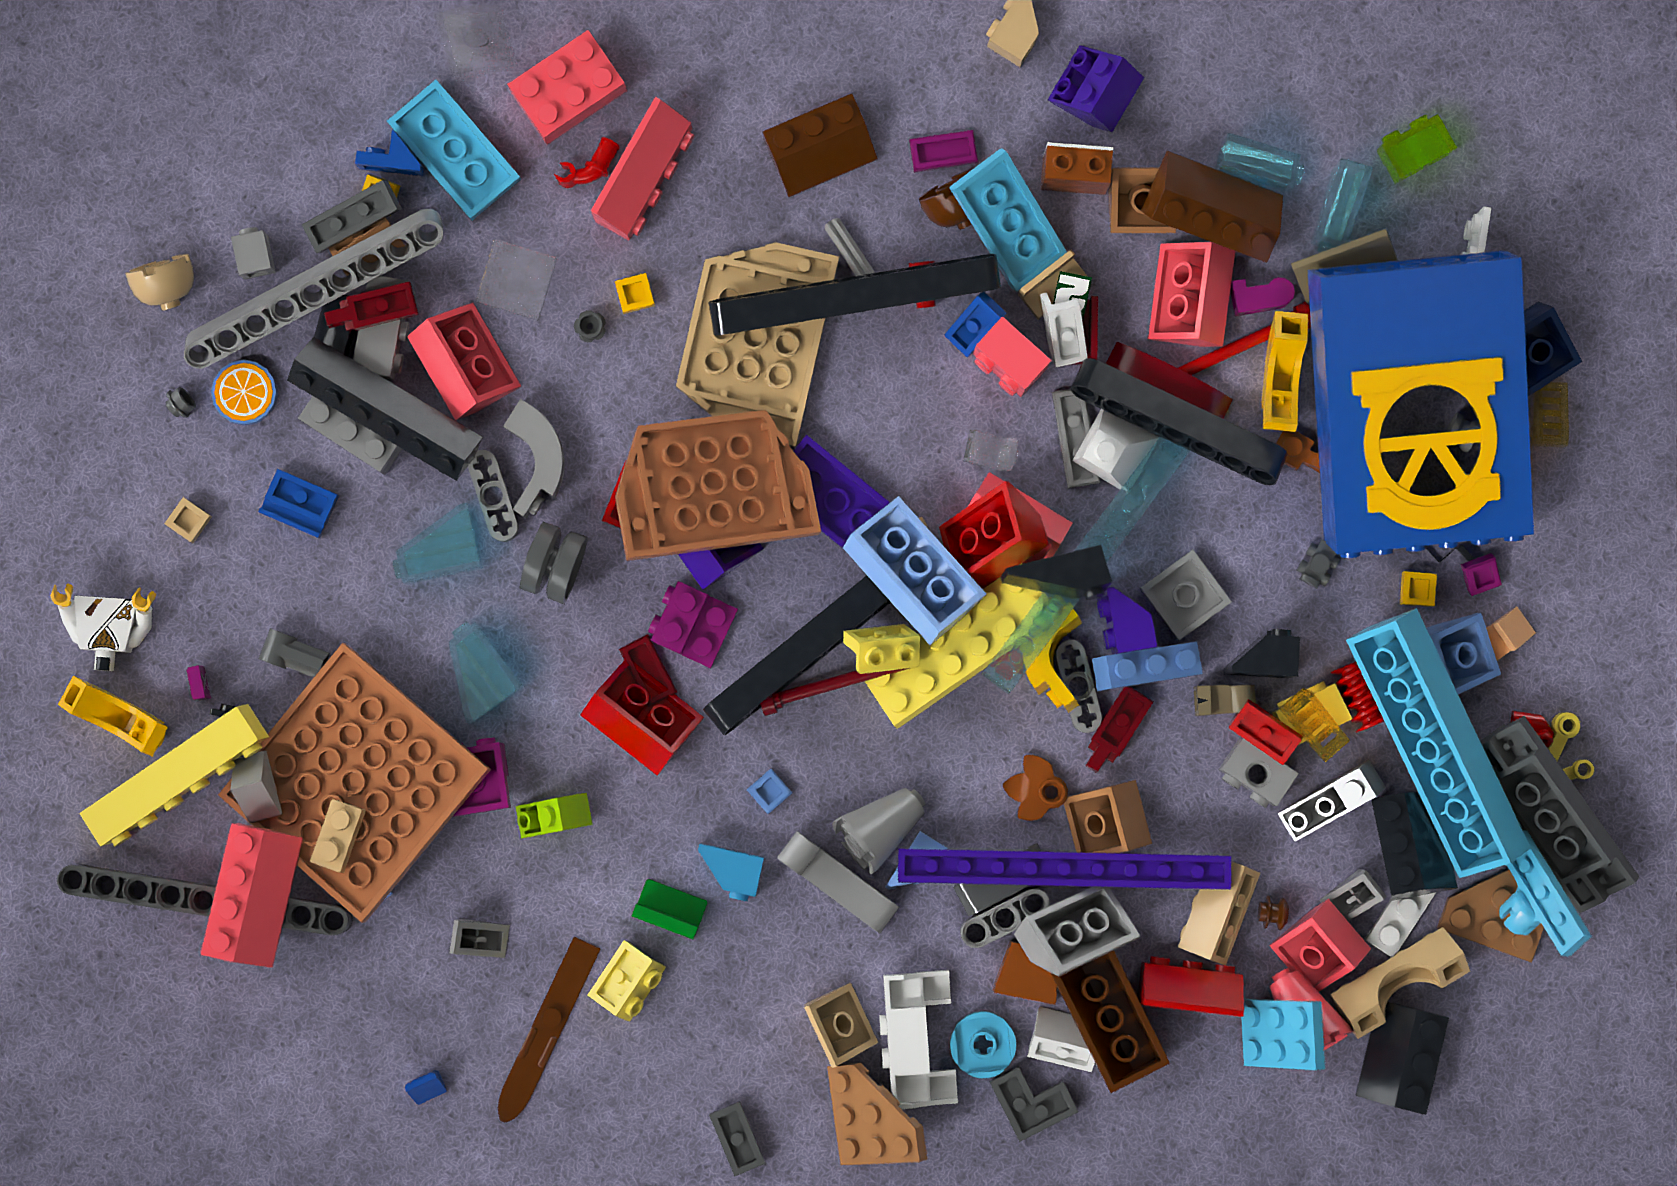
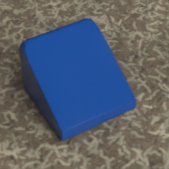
M437 1070L408 1082L404 1087L409 1096L418 1105L447 1092L446 1086Z

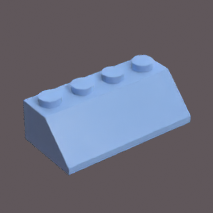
M899 496L851 533L843 547L929 645L933 644L957 624L986 595L985 591Z

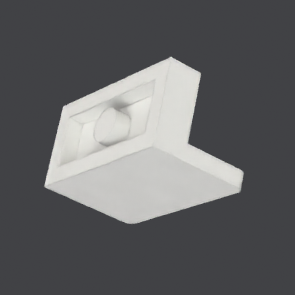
M1047 292L1040 294L1048 347L1055 366H1065L1088 359L1078 299L1051 304Z
M1044 1007L1038 1008L1035 1029L1027 1057L1092 1072L1095 1062L1072 1015Z

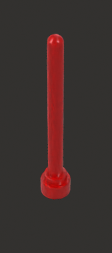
M1303 302L1294 306L1291 312L1308 314V328H1311L1310 307L1308 304ZM1271 325L1178 367V369L1194 375L1269 339Z

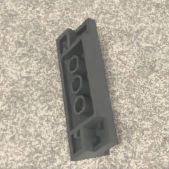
M1525 716L1506 726L1505 724L1501 725L1480 741L1522 830L1528 831L1579 914L1605 902L1609 895L1637 882L1640 876Z

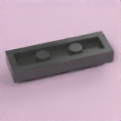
M382 180L303 223L302 226L317 254L326 251L402 208L388 180Z

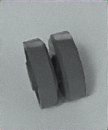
M543 521L527 553L520 580V589L537 595L544 588L549 578L546 589L547 598L565 604L579 572L588 537L571 531L565 536L559 548L561 540L560 527Z

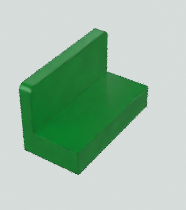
M647 879L638 903L633 910L632 917L694 939L705 912L707 901Z

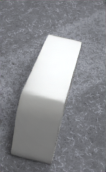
M798 831L795 832L777 857L782 863L800 876H803L878 933L883 931L900 908Z

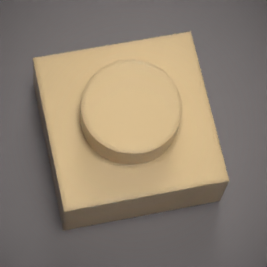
M183 497L164 524L189 542L194 543L212 516Z

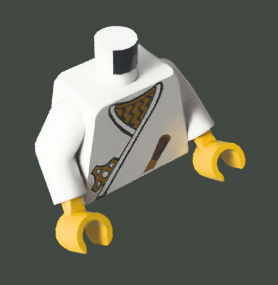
M67 583L65 587L66 594H60L57 591V586L54 585L51 592V600L58 605L62 622L73 642L78 644L79 649L95 651L94 670L114 671L115 652L132 653V649L139 646L151 630V604L156 598L154 591L149 593L147 599L141 596V588H138L132 599L74 596L73 601L71 599L73 586Z

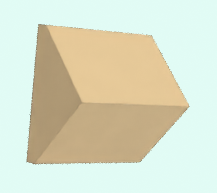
M851 983L804 1004L807 1015L832 1068L878 1043Z

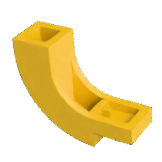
M1275 311L1264 369L1261 409H1263V429L1296 432L1298 426L1300 370L1308 341V314Z
M1053 595L1048 601L1059 617L1023 642L1022 659L1027 677L1038 695L1050 688L1046 694L1058 709L1063 705L1069 713L1079 704L1055 672L1054 653L1059 642L1081 625L1082 621L1065 597Z
M76 676L72 677L58 703L60 707L70 714L115 734L141 752L152 757L156 749L163 743L165 732L168 728L164 725L165 722L147 711Z

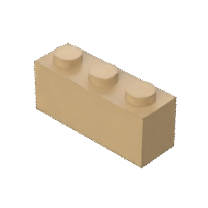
M1231 861V890L1200 889L1193 899L1192 911L1188 922L1181 931V940L1178 948L1226 966L1260 872Z

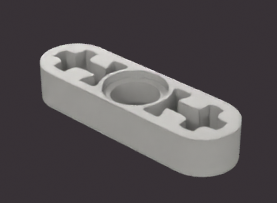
M478 450L475 458L468 466L490 535L497 541L508 542L517 535L519 525L497 458L487 450ZM483 456L486 461H492V465L488 466V472L491 478L497 475L498 481H488L479 486L478 481L485 480L482 471L475 470L474 466L479 464L478 458ZM491 487H497L502 491L503 498L497 505H489L484 499L486 490ZM507 505L508 512H502V515L506 522H512V527L508 528V535L503 536L500 531L495 532L494 527L499 525L497 515L494 514L490 517L488 512L501 510Z
M1066 640L1059 644L1055 651L1060 678L1068 690L1069 683L1074 677H1081L1087 682L1088 688L1086 693L1082 696H1073L1076 701H1083L1091 697L1093 703H1087L1086 707L1088 713L1095 714L1096 719L1091 721V727L1086 728L1085 723H1079L1077 718L1082 715L1081 705L1069 713L1075 729L1082 733H1090L1098 729L1102 721V715L1087 656L1081 643L1075 640ZM1071 645L1072 650L1079 651V656L1075 657L1074 661L1076 668L1083 665L1084 672H1073L1068 676L1065 675L1064 669H1071L1069 660H1063L1061 654L1066 652L1065 646Z

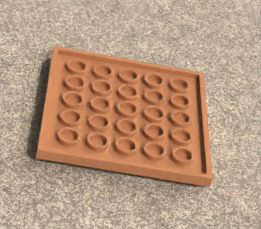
M342 643L268 733L269 738L260 743L263 748L258 752L267 751L282 815L250 824L259 828L303 837L297 866L360 922H366L490 772L491 768L349 645ZM230 779L218 796L247 820L230 790ZM332 799H337L366 810L344 873H339L310 862Z

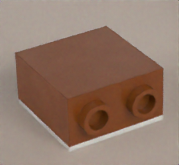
M1047 142L1043 154L1041 190L1105 195L1111 183L1113 147Z

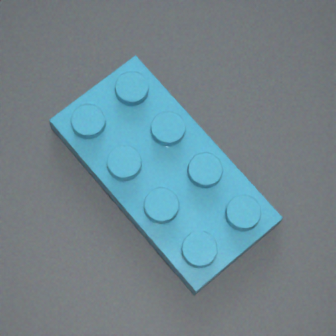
M434 80L387 120L392 129L471 220H474L521 180L516 171L437 80Z
M1000 148L949 187L989 253L997 255L1000 271L1010 287L1016 292L1067 253L1004 149Z

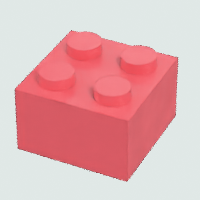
M1003 316L979 341L973 352V355L976 357L974 363L986 374H989L991 371L996 374L1001 380L998 384L1011 396L1017 393L1022 397L1045 372L1051 362L1049 357Z

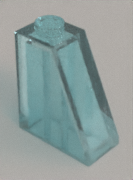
M1228 133L1220 145L1216 169L1262 187L1291 192L1295 184L1300 185L1304 165H1299L1300 154Z
M1341 158L1331 170L1311 241L1312 245L1318 246V252L1321 253L1349 242L1373 167Z
M467 502L456 506L396 551L397 559L393 560L396 578H402V583L409 585L483 569L471 508Z
M465 622L452 632L454 638L448 643L464 717L469 725H474L522 689L524 684L480 625L476 622L472 625Z

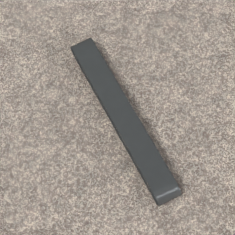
M88 865L66 866L59 872L57 877L59 889L68 895L202 916H210L211 907L208 909L203 908L199 903V895L205 890L214 899L217 886ZM73 871H78L82 876V884L77 889L73 888L69 882L70 874ZM107 875L112 877L115 882V888L110 894L102 889V880ZM138 881H143L148 888L147 895L143 899L138 898L134 893V886ZM172 885L180 891V899L176 904L169 902L166 897L167 889ZM289 897L282 928L324 935H339L351 927L353 919L352 914L342 905ZM300 906L307 907L311 912V918L307 924L300 923L296 918V911ZM332 911H338L343 916L344 922L340 929L332 928L328 922L329 914Z

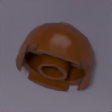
M971 170L952 176L953 180L939 188L937 185L919 197L921 208L930 221L945 228L957 225L959 230L972 225L949 188Z

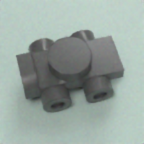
M1321 539L1318 545L1310 544L1306 551V554L1311 556L1309 562L1302 559L1296 570L1302 573L1299 580L1315 589L1318 588L1319 584L1327 585L1331 575L1326 571L1329 567L1335 569L1341 559L1336 556V553L1326 544V541Z

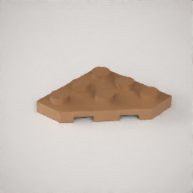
M1508 869L1447 897L1437 929L1444 927L1448 933L1532 963L1544 926L1541 923L1528 936L1514 934L1504 925L1510 913L1502 920L1499 916L1500 906L1516 892L1518 887L1515 878Z
M862 1063L840 1064L834 1068L827 1066L840 1165L907 1163L927 1160L923 1126L915 1117L909 1118L899 1107L900 1102L883 1085L878 1086L868 1076L870 1071Z

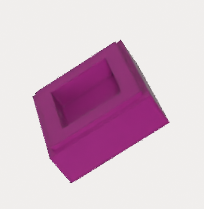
M1492 553L1461 564L1466 587L1471 596L1502 585L1496 558Z
M205 666L188 667L186 671L192 699L199 701L210 699Z

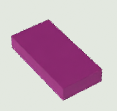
M973 130L909 139L914 172L978 163Z

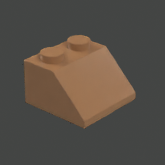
M1136 780L1067 797L1064 802L1076 853H1122L1152 844Z

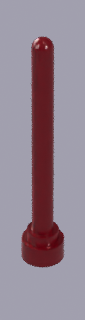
M910 668L860 674L856 670L784 690L777 694L773 693L772 698H767L760 703L764 715L768 716L778 713V709L783 708V704Z

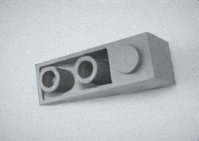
M1368 759L1279 812L1278 815L1293 840L1297 841L1377 797L1386 786Z

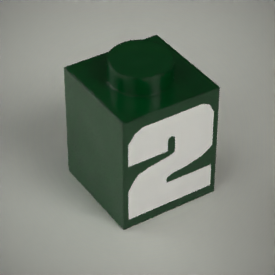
M1060 271L1053 304L1078 299L1081 316L1084 319L1092 277Z

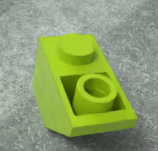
M587 792L515 806L521 839L593 825Z

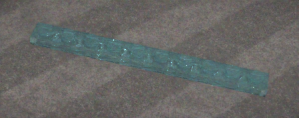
M1159 437L1075 551L1101 545L1107 563L1190 450ZM1043 592L982 675L1007 694H1010L1080 598L1073 599Z

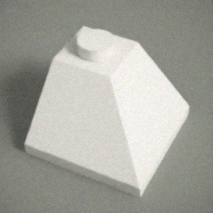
M1101 409L1072 461L1126 494H1129L1159 437Z

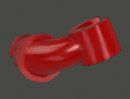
M602 137L591 160L586 161V167L575 169L574 165L570 162H561L562 168L570 171L571 174L564 178L556 174L554 175L558 183L564 188H572L576 184H587L601 177H608L609 172L607 170L620 147L616 142Z

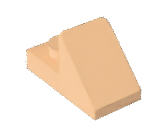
M1515 607L1486 627L1496 660H1499L1510 651L1517 650L1536 634L1518 607Z

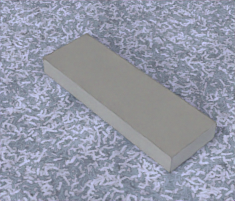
M1071 389L1052 392L1067 488L1100 484V478L1072 461L1091 428L1087 402L1076 397Z

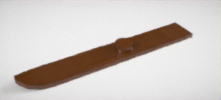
M573 937L502 1088L498 1103L500 1121L507 1123L515 1119L529 1102L600 952V948L577 937Z

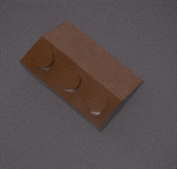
M852 93L762 131L763 140L788 197H792L878 160L867 126Z

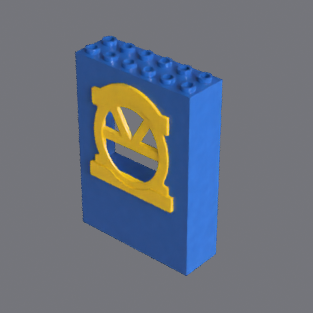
M1501 250L1308 270L1323 534L1326 544L1336 554H1340L1342 558H1355L1360 556V552L1373 551V554L1386 555L1393 553V549L1406 548V551H1423L1426 549V545L1438 544L1440 548H1454L1458 546V542L1471 541V544L1484 545L1491 543V539L1504 538V541L1513 542L1523 540L1524 535H1534L1522 258L1508 251ZM1424 385H1442L1459 392L1473 407L1481 428L1380 439L1382 423L1395 401L1406 392ZM1477 442L1481 444L1479 457L1469 475L1464 473L1447 448V445ZM1430 448H1432L1456 484V487L1449 492L1435 496L1413 494L1410 492V488ZM1415 449L1400 480L1395 482L1384 467L1381 453Z

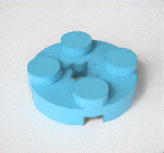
M977 1011L966 1015L957 1022L950 1037V1051L956 1064L967 1074L976 1078H991L999 1075L1009 1066L1015 1056L1016 1038L1012 1028L1002 1017L988 1011ZM985 1035L988 1041L992 1040V1047H988L985 1054H981L979 1048L973 1047L974 1042L979 1041V1036Z

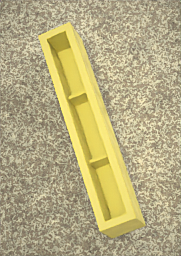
M249 704L236 706L79 814L100 847L113 843L114 847L132 837L130 831L135 827L139 826L140 829H143L158 819L155 814L165 808L166 811H170L184 802L181 796L190 790L194 794L210 784L208 778L215 773L221 776L236 767L234 761L242 755L248 758L263 748L260 743L269 738Z

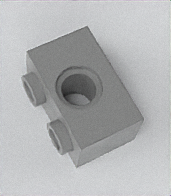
M1239 737L1218 769L1224 773L1222 780L1236 789H1239L1242 785L1252 792L1249 798L1264 808L1268 804L1278 806L1299 774L1287 765H1281L1242 737ZM1253 765H1259L1264 770V778L1258 784L1253 783L1248 776L1249 769Z

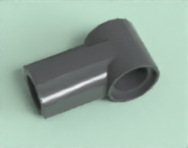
M270 628L258 659L284 669L286 667L294 669L299 673L314 678L328 661L330 653L299 642L296 637Z

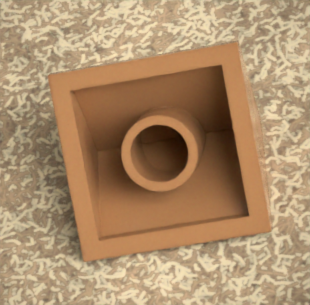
M1159 167L1112 168L1111 183L1108 191L1110 233H1176V228L1152 220L1141 211Z

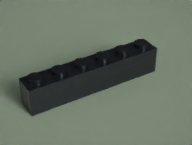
M313 337L293 361L287 381L457 481L475 458L483 438L482 436L317 338Z

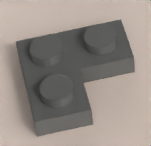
M1019 1066L989 1081L1019 1142L1078 1112L1063 1081L1034 1096Z

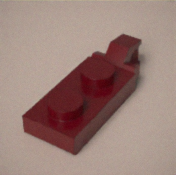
M411 282L348 296L346 300L339 302L341 309L324 313L329 328L345 325L346 331H357L419 315Z
M1130 686L1123 687L1090 739L1092 741L1088 748L1093 750L1094 753L1085 766L1097 773L1106 759L1113 763L1126 747L1154 701Z

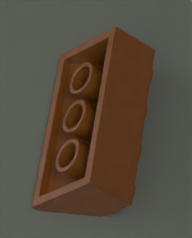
M1167 150L1141 211L1152 220L1267 263L1281 231L1283 195Z
M1114 950L1060 976L1051 973L1110 1093L1170 1064Z

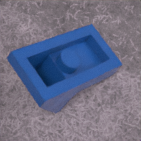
M393 129L389 154H385L386 150L376 147H367L366 152L356 151L355 164L361 170L424 177L423 167Z
M981 292L944 336L968 357L974 351L979 341L1007 313L986 292Z

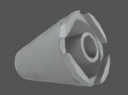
M903 788L838 817L832 823L833 829L836 834L842 831L845 836V842L841 843L855 862L863 870L869 867V874H873L883 865L924 815L923 806H925V801L915 789L910 791L907 788Z

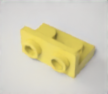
M905 624L844 631L843 643L856 653V671L860 674L919 666L920 635Z
M624 940L588 993V996L615 1016L631 1021L642 1010L643 1001L651 989H654L661 981L665 966L650 958L630 942Z

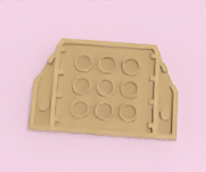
M775 242L747 251L742 250L726 256L705 259L676 387L711 416L766 410L775 422L777 430L782 432L788 439L789 446L796 447L826 318L725 335H714L708 302L725 297L834 280L839 256Z

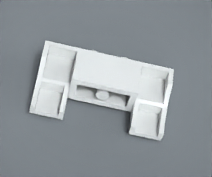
M949 970L883 975L886 1015H879L881 1035H887L888 1048L882 1049L883 1069L889 1068L891 1094L900 1102L899 1107L901 1109L958 1103L956 1069L930 1071L925 1007L928 1005L951 1004Z

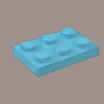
M1244 999V1016L1241 1017L1244 1066L1304 1070L1325 1069L1321 1001Z

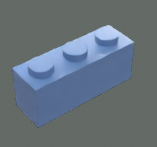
M1197 641L1092 659L1097 691L1203 674Z

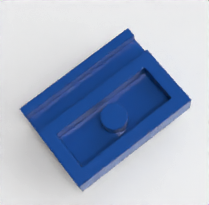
M277 469L265 495L263 505L258 512L320 539L339 495Z

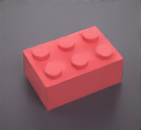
M589 30L507 84L510 92L547 145L627 91L625 82Z

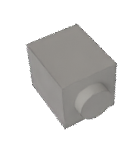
M257 227L240 230L239 235L231 237L239 276L246 280L276 273L269 237L263 230L259 231Z

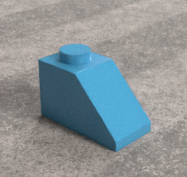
M702 843L699 844V853L722 889L730 891L729 898L748 901L749 896L756 897L764 857Z

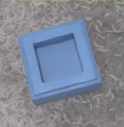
M772 768L747 789L767 814L792 794V791Z

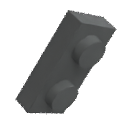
M740 1101L709 1114L734 1176L765 1164L764 1157Z

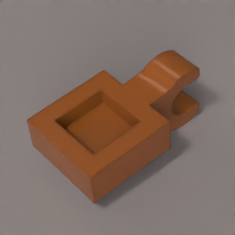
M1283 431L1276 444L1283 447L1288 453L1284 464L1297 471L1303 463L1320 473L1319 454L1310 450L1314 441L1297 431Z

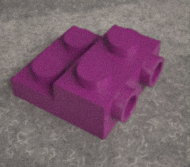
M678 581L676 587L669 585L665 592L662 603L667 606L662 616L656 614L648 629V632L653 634L651 641L711 669L738 609Z
M495 737L476 740V746L466 748L491 768V770L453 817L511 808L507 783L509 773L505 744L501 742L496 743Z

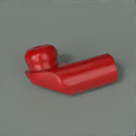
M1512 711L1510 723L1525 716L1548 748L1553 744V730L1542 715Z

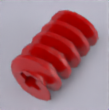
M1356 661L1330 672L1331 674L1342 675L1335 683L1336 686L1347 687L1341 694V697L1352 698V701L1346 706L1348 711L1357 710V714L1352 717L1351 723L1362 722V726L1356 732L1384 722Z

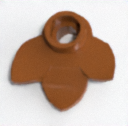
M1025 755L1023 758L1024 773L1012 776L1003 783V788L1009 797L1021 803L1017 817L1022 820H1038L1045 815L1049 808L1054 809L1063 805L1068 797L1066 783L1061 778L1054 776L1052 766L1048 761L1035 755ZM1048 786L1057 788L1058 794L1053 799L1048 798L1045 794Z

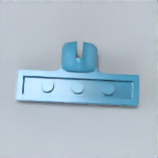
M1523 830L1531 849L1512 863L1506 864L1515 878L1518 887L1516 892L1500 906L1499 916L1503 920L1510 913L1504 925L1516 935L1528 936L1542 923L1560 955L1570 957L1592 935L1528 831Z

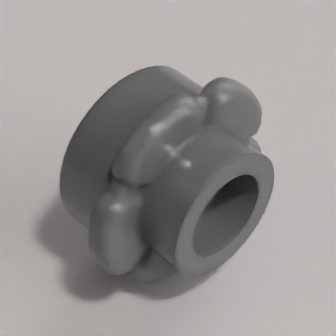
M587 310L582 312L579 318L575 320L574 330L579 334V338L582 341L592 342L594 339L599 340L604 336L606 321L600 313H593V311ZM593 324V328L588 329L587 325Z
M178 387L173 392L169 390L166 394L167 398H169L165 402L166 407L176 417L181 415L187 418L196 407L195 401L190 394L181 387Z

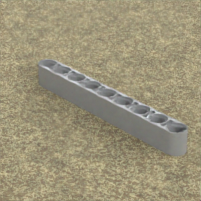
M422 209L192 330L185 339L184 359L186 363L198 369L208 367L437 246L443 238V223L440 214L433 209ZM424 224H432L436 229L433 232L427 233L421 231L420 227ZM396 239H403L407 242V245L397 248L391 242ZM374 254L379 259L376 262L368 263L362 258L365 255ZM344 269L348 271L350 275L344 278H339L335 276L333 273L337 270ZM308 285H317L321 290L316 293H310L305 288ZM280 300H288L293 305L282 308L276 303ZM252 315L262 316L264 320L259 323H254L250 321L248 318ZM224 330H231L236 335L230 338L223 337L220 334V332ZM195 345H202L207 350L205 352L198 353L195 352L192 349V347Z

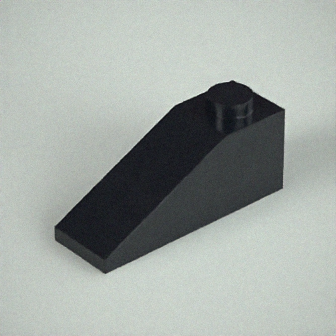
M1101 545L1008 567L1000 577L1003 584L1073 599L1085 596L1086 600H1093L1104 596V591L1112 584Z

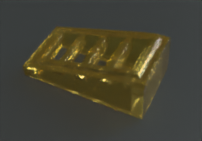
M1550 382L1534 392L1531 446L1565 448L1569 443L1568 383ZM1542 391L1560 392L1559 398L1542 397ZM1543 404L1559 405V410H1543ZM1543 416L1559 417L1558 423L1543 422ZM1543 429L1558 430V435H1543Z
M1301 689L1280 707V711L1324 762L1328 761L1350 741L1314 693L1308 689ZM1306 704H1309V706H1307V707H1306L1303 711H1301L1298 715L1296 714V713H1297L1299 710H1301ZM1316 712L1318 716L1305 725L1303 722ZM1325 723L1327 726L1314 737L1312 733ZM1331 733H1334L1336 737L1322 747L1320 743Z

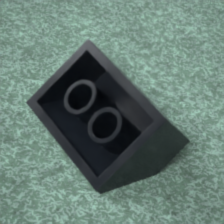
M1403 792L1371 799L1392 901L1458 889L1453 864L1419 793Z
M1387 1002L1385 1007L1386 1023L1372 1030L1369 1035L1356 1096L1426 1115L1449 1017Z

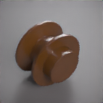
M1267 896L1265 902L1259 903L1258 921L1263 922L1264 929L1268 927L1269 923H1276L1278 930H1282L1288 921L1289 905L1283 897L1277 904L1272 903L1270 896Z

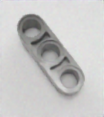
M1038 888L1025 889L965 920L960 927L961 939L971 948L983 947L1017 930L1025 917L1036 913L1028 911L1025 906V900L1030 894L1035 893L1041 896L1043 904L1040 910L1049 907V898L1044 891ZM1004 908L1010 909L1014 916L1012 923L1006 927L999 926L995 919L997 912ZM974 923L980 924L984 928V936L976 942L968 940L966 936L968 926Z

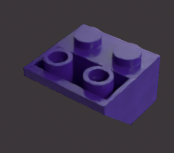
M1079 45L1061 78L1055 85L1048 101L1090 126L1112 133L1145 77L1124 57Z
M1109 587L1104 591V596L1097 598L1100 618L1106 617L1107 629L1102 631L1105 650L1111 649L1113 655L1157 647L1153 619L1150 612L1114 587Z

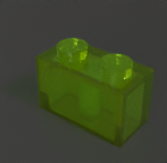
M1425 114L1409 124L1411 129L1400 134L1399 130H1395L1381 139L1383 144L1376 151L1395 184L1445 158L1457 149L1439 114L1430 119Z

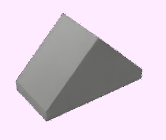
M267 751L255 753L248 758L241 757L234 761L236 767L232 770L230 790L249 823L282 815Z
M1358 869L1319 901L1322 903L1329 898L1347 921L1381 902L1387 896L1367 870Z
M461 918L454 920L449 953L505 958L510 925Z

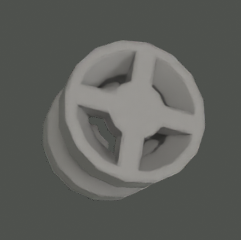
M1455 413L1446 432L1480 429V423L1477 421L1469 422L1464 419L1462 414ZM1474 443L1457 445H1459L1462 451L1467 453Z

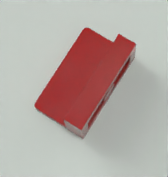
M1250 699L1235 714L1228 727L1281 765L1285 764L1303 738L1298 732Z

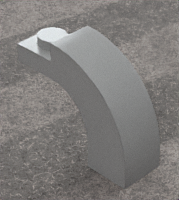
M520 399L503 427L525 441L530 446L534 455L535 470L533 477L513 508L516 513L527 519L530 513L535 516L545 500L541 497L543 492L554 498L556 497L564 476L565 459L561 441L551 423L536 408Z

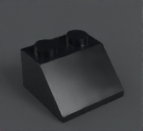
M1272 629V631H1267V635L1257 638L1224 668V675L1286 679L1298 677L1300 637L1291 636L1292 630Z

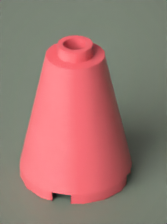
M1286 968L1272 977L1274 983L1269 987L1273 1000L1322 1002L1324 1050L1346 1038L1347 1034L1353 1032L1348 1022L1298 970L1291 972L1289 968Z

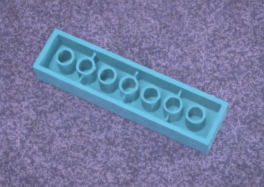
M1417 608L1366 627L1346 640L1458 877L1462 878L1510 864L1531 849Z

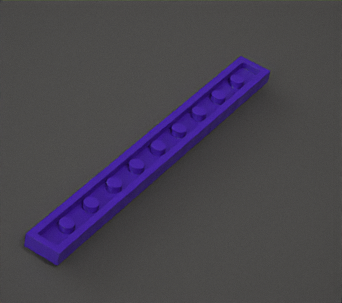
M898 849V883L1231 890V856Z

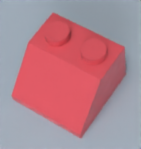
M1329 898L1306 913L1269 945L1291 972L1298 970L1318 992L1354 970L1371 950L1370 946Z

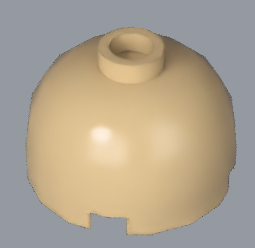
M189 254L172 256L173 261L171 262L170 260L155 261L126 272L125 275L134 296L140 302L147 305H160L162 310L181 305L179 299L189 293L194 281L193 266Z

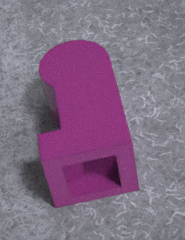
M1275 278L1269 284L1247 287L1245 279L1232 281L1230 293L1234 315L1236 317L1284 308L1294 297L1293 284L1285 278Z

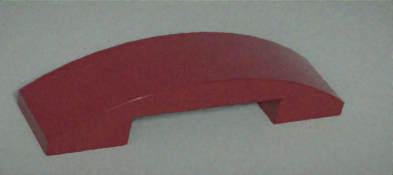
M1116 342L1106 362L1111 367L1224 419L1233 401L1224 393L1198 378L1120 342Z

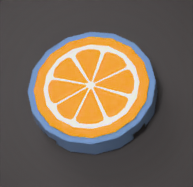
M239 360L231 362L220 369L213 380L211 395L213 405L221 416L234 424L246 426L259 423L268 416L276 405L278 391L275 379L265 367L254 361Z

